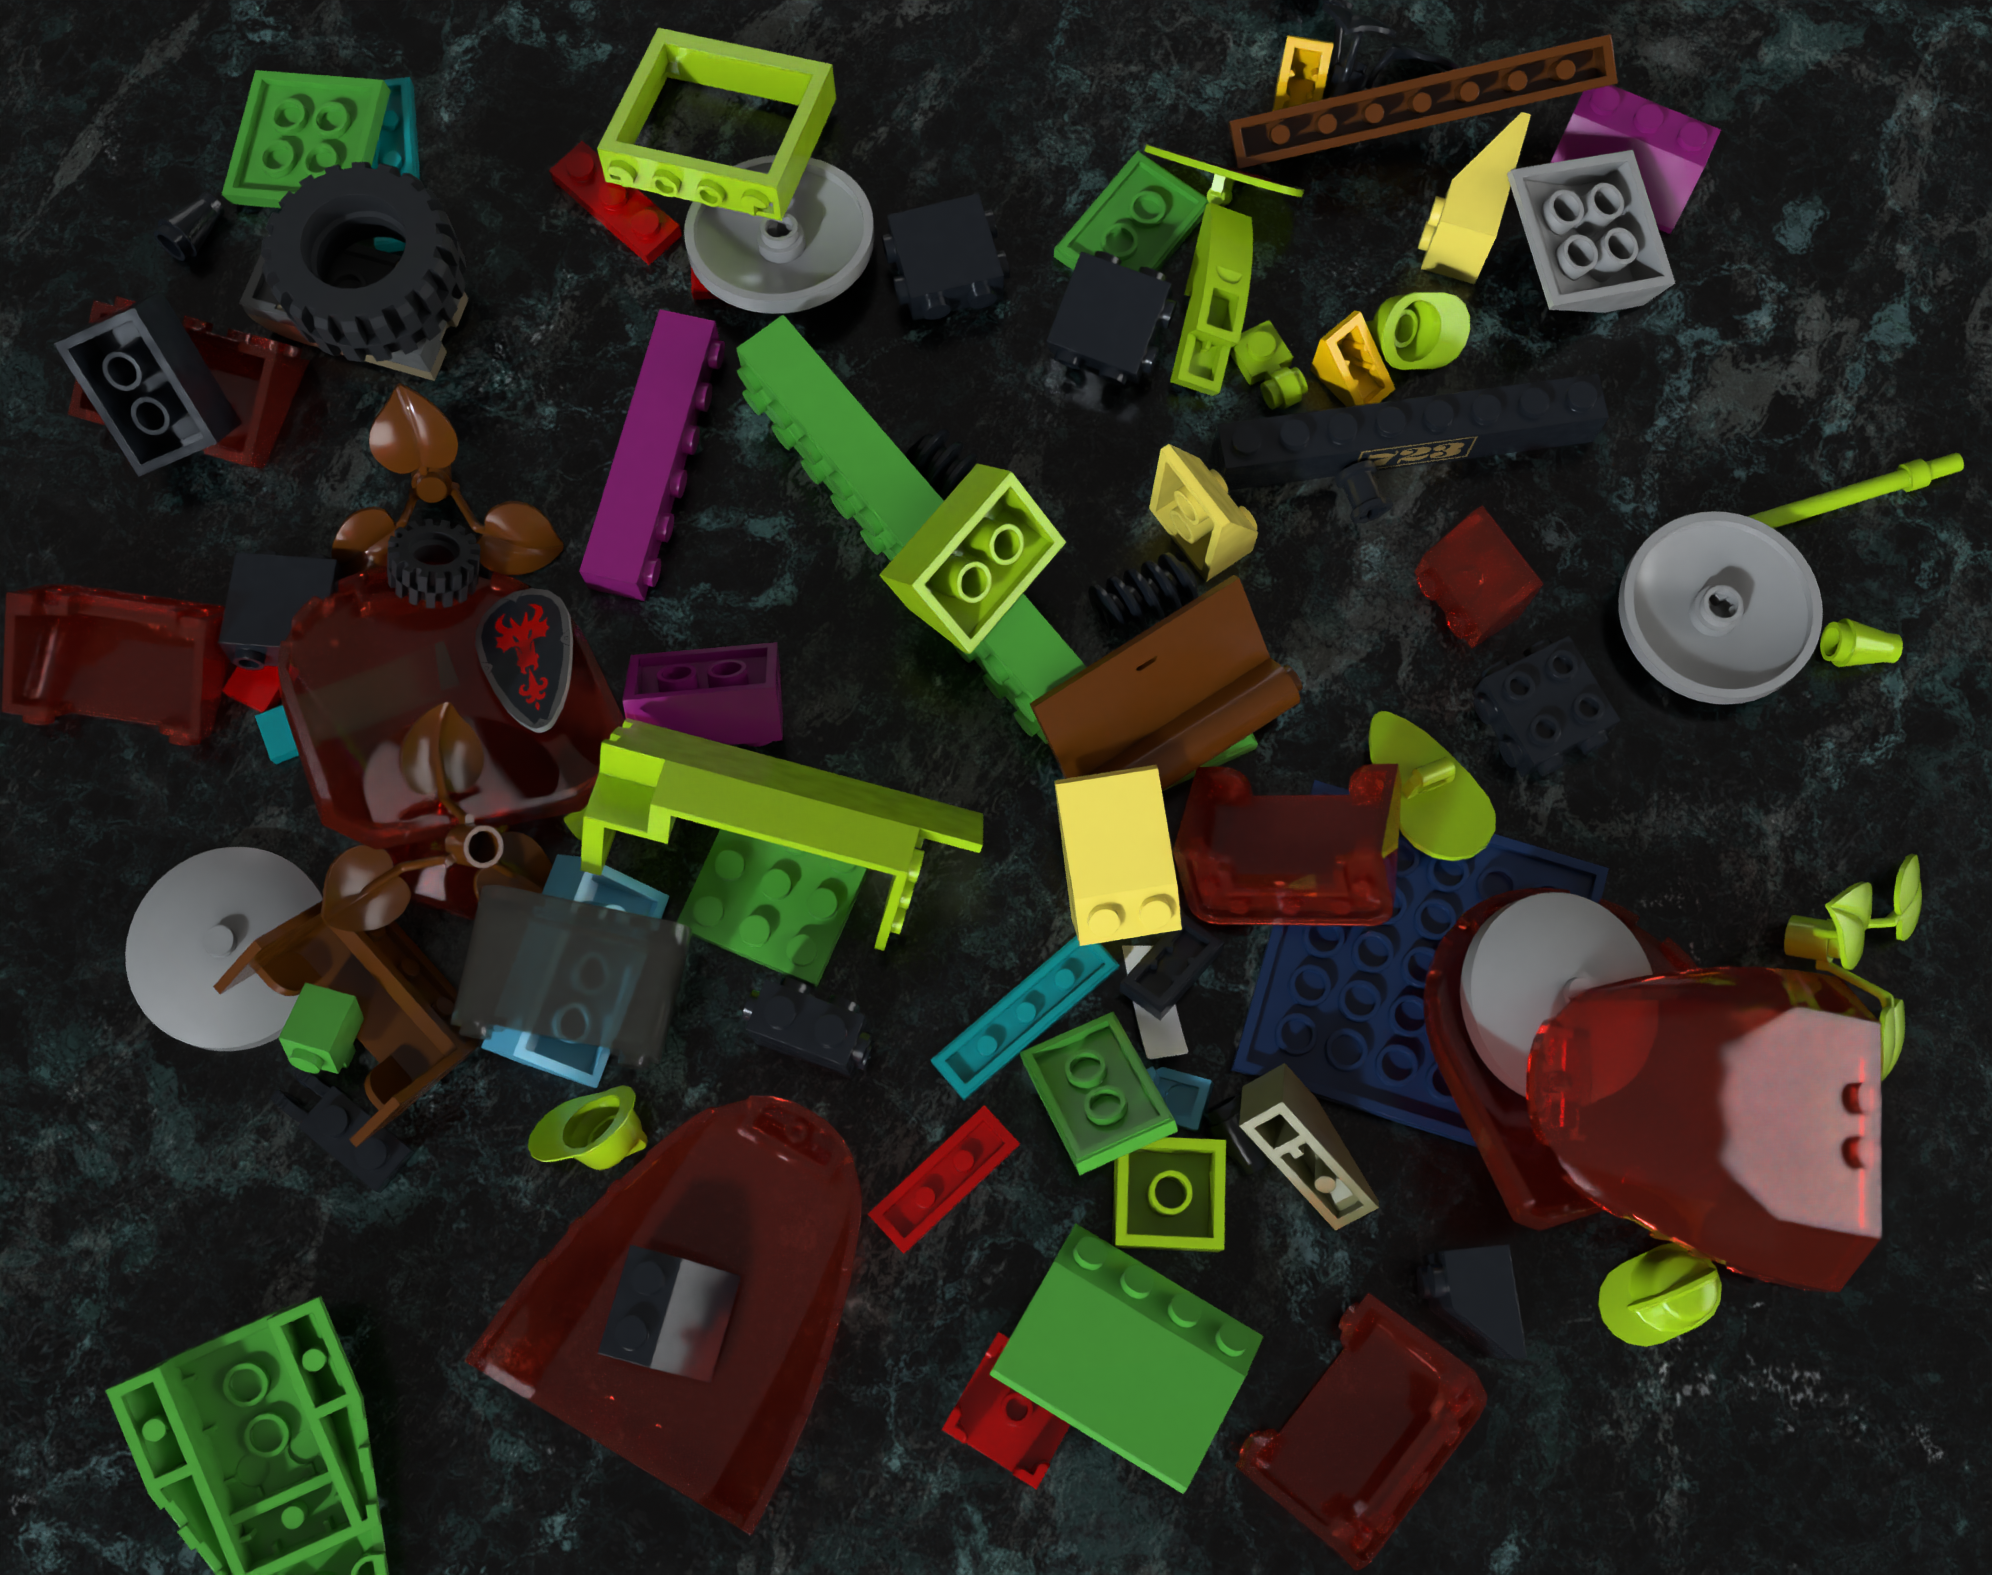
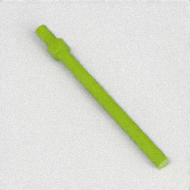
M1953 453L1927 462L1923 459H1917L1899 465L1897 471L1747 517L1760 521L1774 529L1897 490L1914 491L1929 486L1933 479L1962 471L1964 468L1963 458L1959 453Z

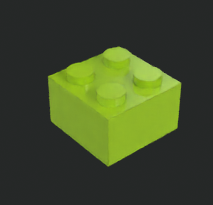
M1164 1137L1115 1159L1112 1245L1116 1248L1193 1252L1217 1253L1224 1250L1226 1140Z

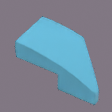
M1153 1066L1148 1068L1147 1072L1174 1117L1176 1126L1200 1134L1205 1118L1203 1113L1208 1108L1214 1087L1212 1080L1165 1067L1157 1070Z

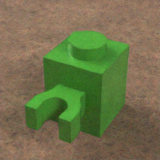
M305 982L278 1037L289 1062L293 1066L309 1073H319L322 1069L339 1074L342 1067L348 1069L356 1052L353 1042L364 1021L356 996Z

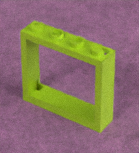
M658 28L597 147L606 182L622 185V187H632L654 192L666 197L699 202L710 207H721L748 213L753 216L757 215L782 221L836 101L832 64ZM667 77L799 105L768 174L634 145Z

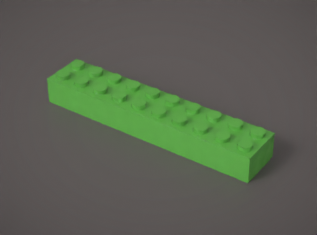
M782 315L736 348L741 366L737 373L746 386V389L742 392L743 396L757 415L760 416L765 412L774 423L771 428L780 443L787 450L794 447L804 458L801 460V464L808 476L817 485L823 481L833 494L830 498L840 514L847 520L853 516L863 528L860 531L861 536L868 547L876 555L883 552L892 561L944 501L788 319ZM1022 593L971 654L963 652L954 645L957 652L966 662L970 663L975 660L986 673L982 677L989 690L1000 700L1006 697L1017 711L1014 713V717L1022 729L1031 737L1037 733L1043 742L1047 744V739L1029 703L1087 667L1029 599Z

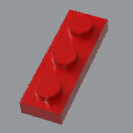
M583 141L549 170L552 180L648 265L682 236L680 225L636 188L622 187V185L606 182L599 155Z
M984 1105L872 1209L868 1215L899 1250L905 1254L1020 1146V1143Z

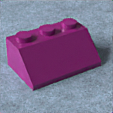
M1609 85L1583 91L1550 163L1633 150L1659 230L1671 234L1705 168L1721 129Z
M778 643L630 655L623 695L625 718L727 745L747 744L758 747L767 745L772 741H780L783 738V707Z

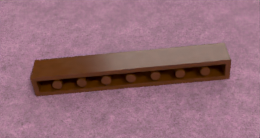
M1608 34L1229 121L1228 126L1236 169L1618 84L1612 36Z

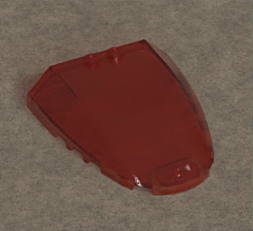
M1709 967L1676 970L1624 979L1582 990L1569 996L1570 1002L1555 1017L1542 1022L1533 1039L1527 1062L1526 1102L1530 1123L1538 1144L1550 1146L1566 1170V1173L1561 1177L1576 1191L1618 1218L1630 1219L1649 1230L1648 1235L1653 1238L1668 1240L1688 1249L1687 1254L1696 1258L1711 1259L1726 1265L1727 1270L1749 1277L1814 1292H1840L1881 1239V1023L1840 977L1767 967Z
M749 1096L742 1101L719 1107L711 1106L690 1118L650 1149L643 1160L621 1179H616L607 1188L606 1193L583 1216L573 1221L564 1237L546 1257L539 1259L517 1286L474 1345L464 1362L753 1536L786 1472L806 1427L824 1379L841 1323L853 1272L862 1220V1192L852 1153L840 1134L826 1120L790 1100L773 1096ZM630 1244L742 1276L711 1383L597 1354Z

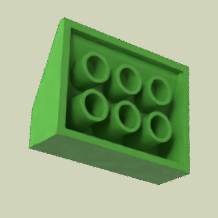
M1075 1223L989 1375L1184 1494L1240 1389L1264 1336Z

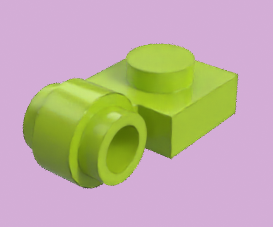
M1267 320L1241 333L1239 344L1231 347L1230 355L1248 384L1251 386L1265 379V382L1260 385V390L1266 404L1271 409L1279 407L1284 410L1300 402L1302 395L1308 392L1307 382L1297 367L1288 368L1291 366L1293 356L1271 321Z

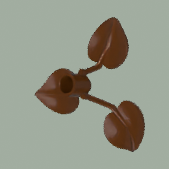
M397 384L387 403L373 421L369 434V445L375 459L388 470L400 474L411 472L412 488L408 491V499L400 518L396 522H394L386 510L373 506L354 512L341 524L334 537L331 555L332 559H337L344 575L372 581H387V552L390 536L395 537V530L399 527L404 528L407 525L419 499L435 503L445 499L448 495L454 498L472 530L481 534L477 538L476 544H479L481 549L480 563L487 569L504 575H521L541 569L552 562L562 552L564 542L557 535L549 519L536 507L521 501H507L495 505L487 512L484 520L485 525L477 520L460 492V485L452 482L451 463L455 460L458 452V439L453 425L429 399L404 384Z
M451 702L439 703L423 713L406 733L399 751V770L406 786L413 793L425 795L437 791L439 801L459 819L460 824L454 826L448 833L445 842L446 852L442 855L405 861L393 866L389 854L384 849L374 845L359 844L341 852L328 869L323 891L321 917L325 924L333 928L348 932H361L378 929L390 924L405 911L411 898L409 886L398 875L406 871L443 864L452 865L453 863L479 868L474 877V892L479 904L490 914L503 918H514L527 915L536 910L553 865L543 849L531 837L514 831L499 833L493 827L475 824L473 814L466 813L450 798L448 791L463 792L476 783L483 771L484 752L480 739L474 729L458 714Z

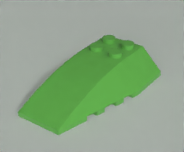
M321 1296L281 1308L184 1350L106 1390L148 1494L160 1510L163 1507L167 1510L180 1527L179 1535L191 1551L196 1548L215 1575H389L364 1398Z

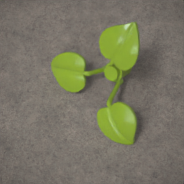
M1909 854L1905 857L1898 871L1894 889V910L1887 917L1871 919L1872 886L1868 882H1858L1825 904L1832 919L1822 920L1792 915L1785 932L1784 949L1786 955L1816 960L1817 970L1829 971L1880 1000L1882 1011L1879 1017L1877 1034V1073L1868 1085V1087L1877 1088L1888 1076L1901 1053L1905 1035L1904 1002L1902 999H1894L1891 993L1848 970H1852L1861 958L1864 948L1865 930L1868 928L1896 926V938L1902 941L1908 939L1913 933L1920 916L1922 904L1920 866L1918 856L1914 854ZM1834 958L1841 959L1842 967L1832 963V960Z

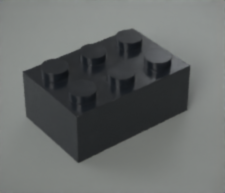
M162 290L90 322L54 343L138 477L217 444L242 424Z

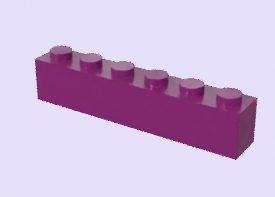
M659 309L579 572L588 589L645 601L648 587H655L658 582L661 570V559L657 558L661 543L668 542L671 538L674 526V515L671 514L674 499L681 498L684 494L687 482V471L684 470L688 454L694 455L697 450L700 437V428L696 426L701 411L707 412L709 409L713 389L709 381L713 369L719 370L724 358L725 342L719 338L715 321Z

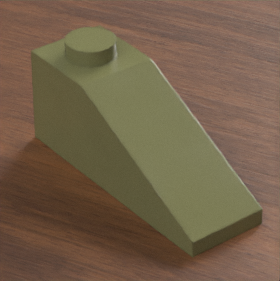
M1285 1063L1242 1087L1239 1126L1335 1230L1379 1208L1377 1197L1319 1101Z

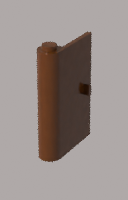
M1233 575L1029 704L1065 779L1157 765L1163 791L1300 703L1299 691L1303 689L1300 678L1288 664L1281 666L1270 657L1240 578Z

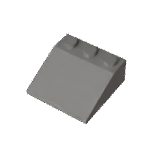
M1633 150L1512 169L1507 173L1549 310L1605 313L1642 306L1675 284Z

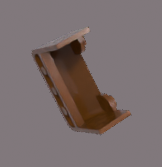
M322 901L255 939L213 987L219 994H222L257 973L272 990L285 996L299 995L305 982L356 996L364 1017L356 1037L380 1063L368 1073L364 1082L365 1092L369 1100L379 1111L349 1139L357 1148L408 1109L468 1057L484 1041L486 1031L480 1016L395 920L384 927L369 931L348 932L339 930L324 923L321 917Z

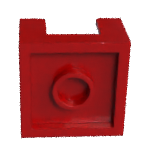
M998 1332L942 1430L963 1444L967 1443L1037 1490L1050 1467L1049 1462L1069 1429L1070 1424L989 1375L1009 1341L1008 1337Z

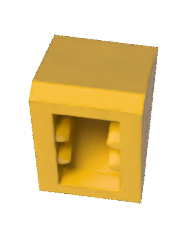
M1287 35L1272 111L1322 100L1334 42Z
M1353 311L1320 339L1310 371L1346 407L1380 403L1395 390L1360 311Z

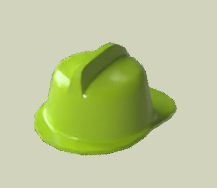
M1414 292L1391 297L1379 306L1373 320L1365 321L1380 354L1384 356L1385 360L1393 368L1402 370L1435 369L1448 365L1463 350L1470 333V315L1465 303L1456 295L1444 292Z
M622 1085L560 1104L548 1112L532 1131L528 1142L531 1156L541 1162L574 1158L593 1169L605 1170L616 1165L626 1156L645 1149L648 1140L642 1130L640 1119L633 1109L636 1097L633 1089Z
M1674 1242L1660 1245L1621 1263L1610 1271L1600 1287L1598 1306L1603 1322L1613 1335L1628 1344L1647 1347L1664 1343L1702 1325L1710 1319L1721 1301L1722 1284L1717 1268L1705 1253L1692 1245Z

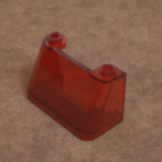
M46 584L6 592L2 712L22 715L23 722L39 725L55 723V716L68 713L159 725L158 731L161 734L169 736V742L172 744L198 745L201 743V739L212 734L230 663L229 658L218 643L225 606L71 584Z
M1370 764L1356 769L1350 779V795L1253 796L1248 778L1240 771L1229 767L1197 768L1173 850L1191 912L1197 918L1207 923L1225 925L1375 926L1387 922L1393 914L1396 895L1402 790L1399 765Z
M1370 1293L1366 1295L1360 1304L1358 1302L1352 1304L1343 1314L1339 1323V1329L1342 1330L1340 1340L1344 1350L1280 1432L1273 1428L1267 1429L1263 1433L1259 1430L1253 1432L1243 1443L1239 1452L1240 1459L1235 1464V1467L1357 1571L1367 1566L1378 1554L1476 1423L1488 1399L1482 1383L1471 1367Z

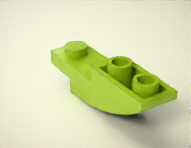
M1211 202L1206 204L1184 294L1190 296V301L1170 382L1214 396L1221 391L1230 349L1238 345L1240 341L1252 271L1253 228L1252 217Z

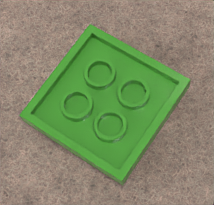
M255 70L222 195L230 204L281 208L279 202L287 192L291 191L293 194L301 188L299 182L311 174L315 179L326 174L324 168L340 164L342 169L352 168L351 162H369L372 166L391 92L390 88L384 80Z
M720 829L675 926L684 933L817 988L869 872V868Z

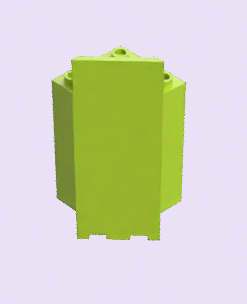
M627 718L624 720L622 727L618 726L611 733L609 740L604 739L601 742L599 774L583 815L580 871L601 876L616 831L668 844L676 817L892 874L893 877L874 947L884 951L890 932L896 934L901 932L914 885L918 879L925 851L915 849V847L921 849L925 838L980 853L983 846V813Z

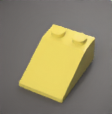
M1521 112L1452 179L1445 198L1436 196L1418 245V249L1426 251L1421 269L1475 284L1498 233L1511 187L1507 173L1512 169H1516L1531 114Z
M1171 444L1166 445L1160 450L1149 509L1205 582H1207L1253 551L1258 536L1256 521L1244 506L1238 508L1228 495V487L1223 477L1214 469L1209 471L1200 458Z
M1157 765L1055 780L1071 919L1080 946L1182 930L1177 879Z

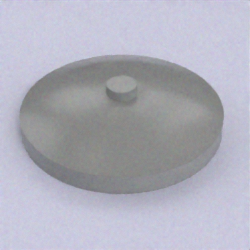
M776 155L751 159L733 167L768 174ZM810 158L782 221L757 215L753 216L748 213L721 207H710L693 201L686 216L684 237L690 265L699 281L708 291L735 307L753 312L777 314L798 312L819 306L848 289L863 273L871 258L875 231L872 209L861 187L849 175L837 167L824 161Z
M1715 511L1699 512L1680 517L1665 524L1646 539L1633 555L1626 567L1619 590L1618 603L1621 626L1628 645L1637 660L1655 679L1669 689L1701 702L1739 704L1754 701L1778 690L1805 666L1816 648L1821 633L1823 608L1820 589L1803 555L1787 538L1775 529L1740 514Z
M218 848L200 853L179 863L162 876L148 891L141 901L129 928L125 952L126 971L132 993L144 1014L163 1032L182 1042L206 1050H246L277 1039L299 995L285 996L275 992L257 973L222 994H219L213 986L255 939L322 901V890L307 873L292 862L277 854L258 848Z
M1559 892L1540 893L1514 901L1496 911L1485 921L1472 939L1461 973L1460 996L1463 1018L1470 1039L1479 1056L1491 1072L1506 1086L1533 1101L1555 1106H1570L1592 1103L1611 1096L1625 1087L1640 1071L1650 1053L1656 1035L1658 1023L1657 989L1651 966L1642 947L1631 931L1613 913L1603 906L1578 895Z

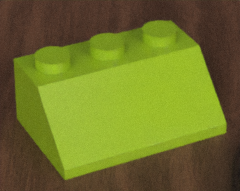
M976 464L880 573V576L910 611L963 652L971 654L1064 546L1066 541L1011 471Z

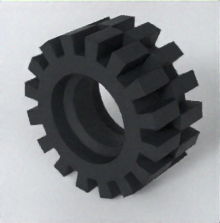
M423 519V526L420 527L416 521L408 522L407 530L399 527L395 530V537L390 536L388 541V584L391 589L396 588V595L401 599L409 594V603L416 606L420 600H425L426 608H435V601H442L444 608L452 607L453 598L461 604L467 600V593L470 595L474 594L476 585H478L480 545L476 544V537L472 533L465 535L464 527L457 525L454 529H450V521L441 520L440 526L433 525L432 519ZM423 562H440V563H443V564H442V565H430V564H426V563H423Z

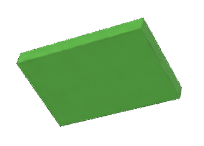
M1137 151L1054 248V257L1074 271L1081 251L1093 256L1095 251H1103L1119 258L1122 261L1121 266L1138 271L1140 267H1148L1159 271L1203 219L1205 207L1209 201L1207 197Z
M1110 1012L1019 1052L1022 1062L1079 1175L1178 1131L1174 1117L1114 1012Z

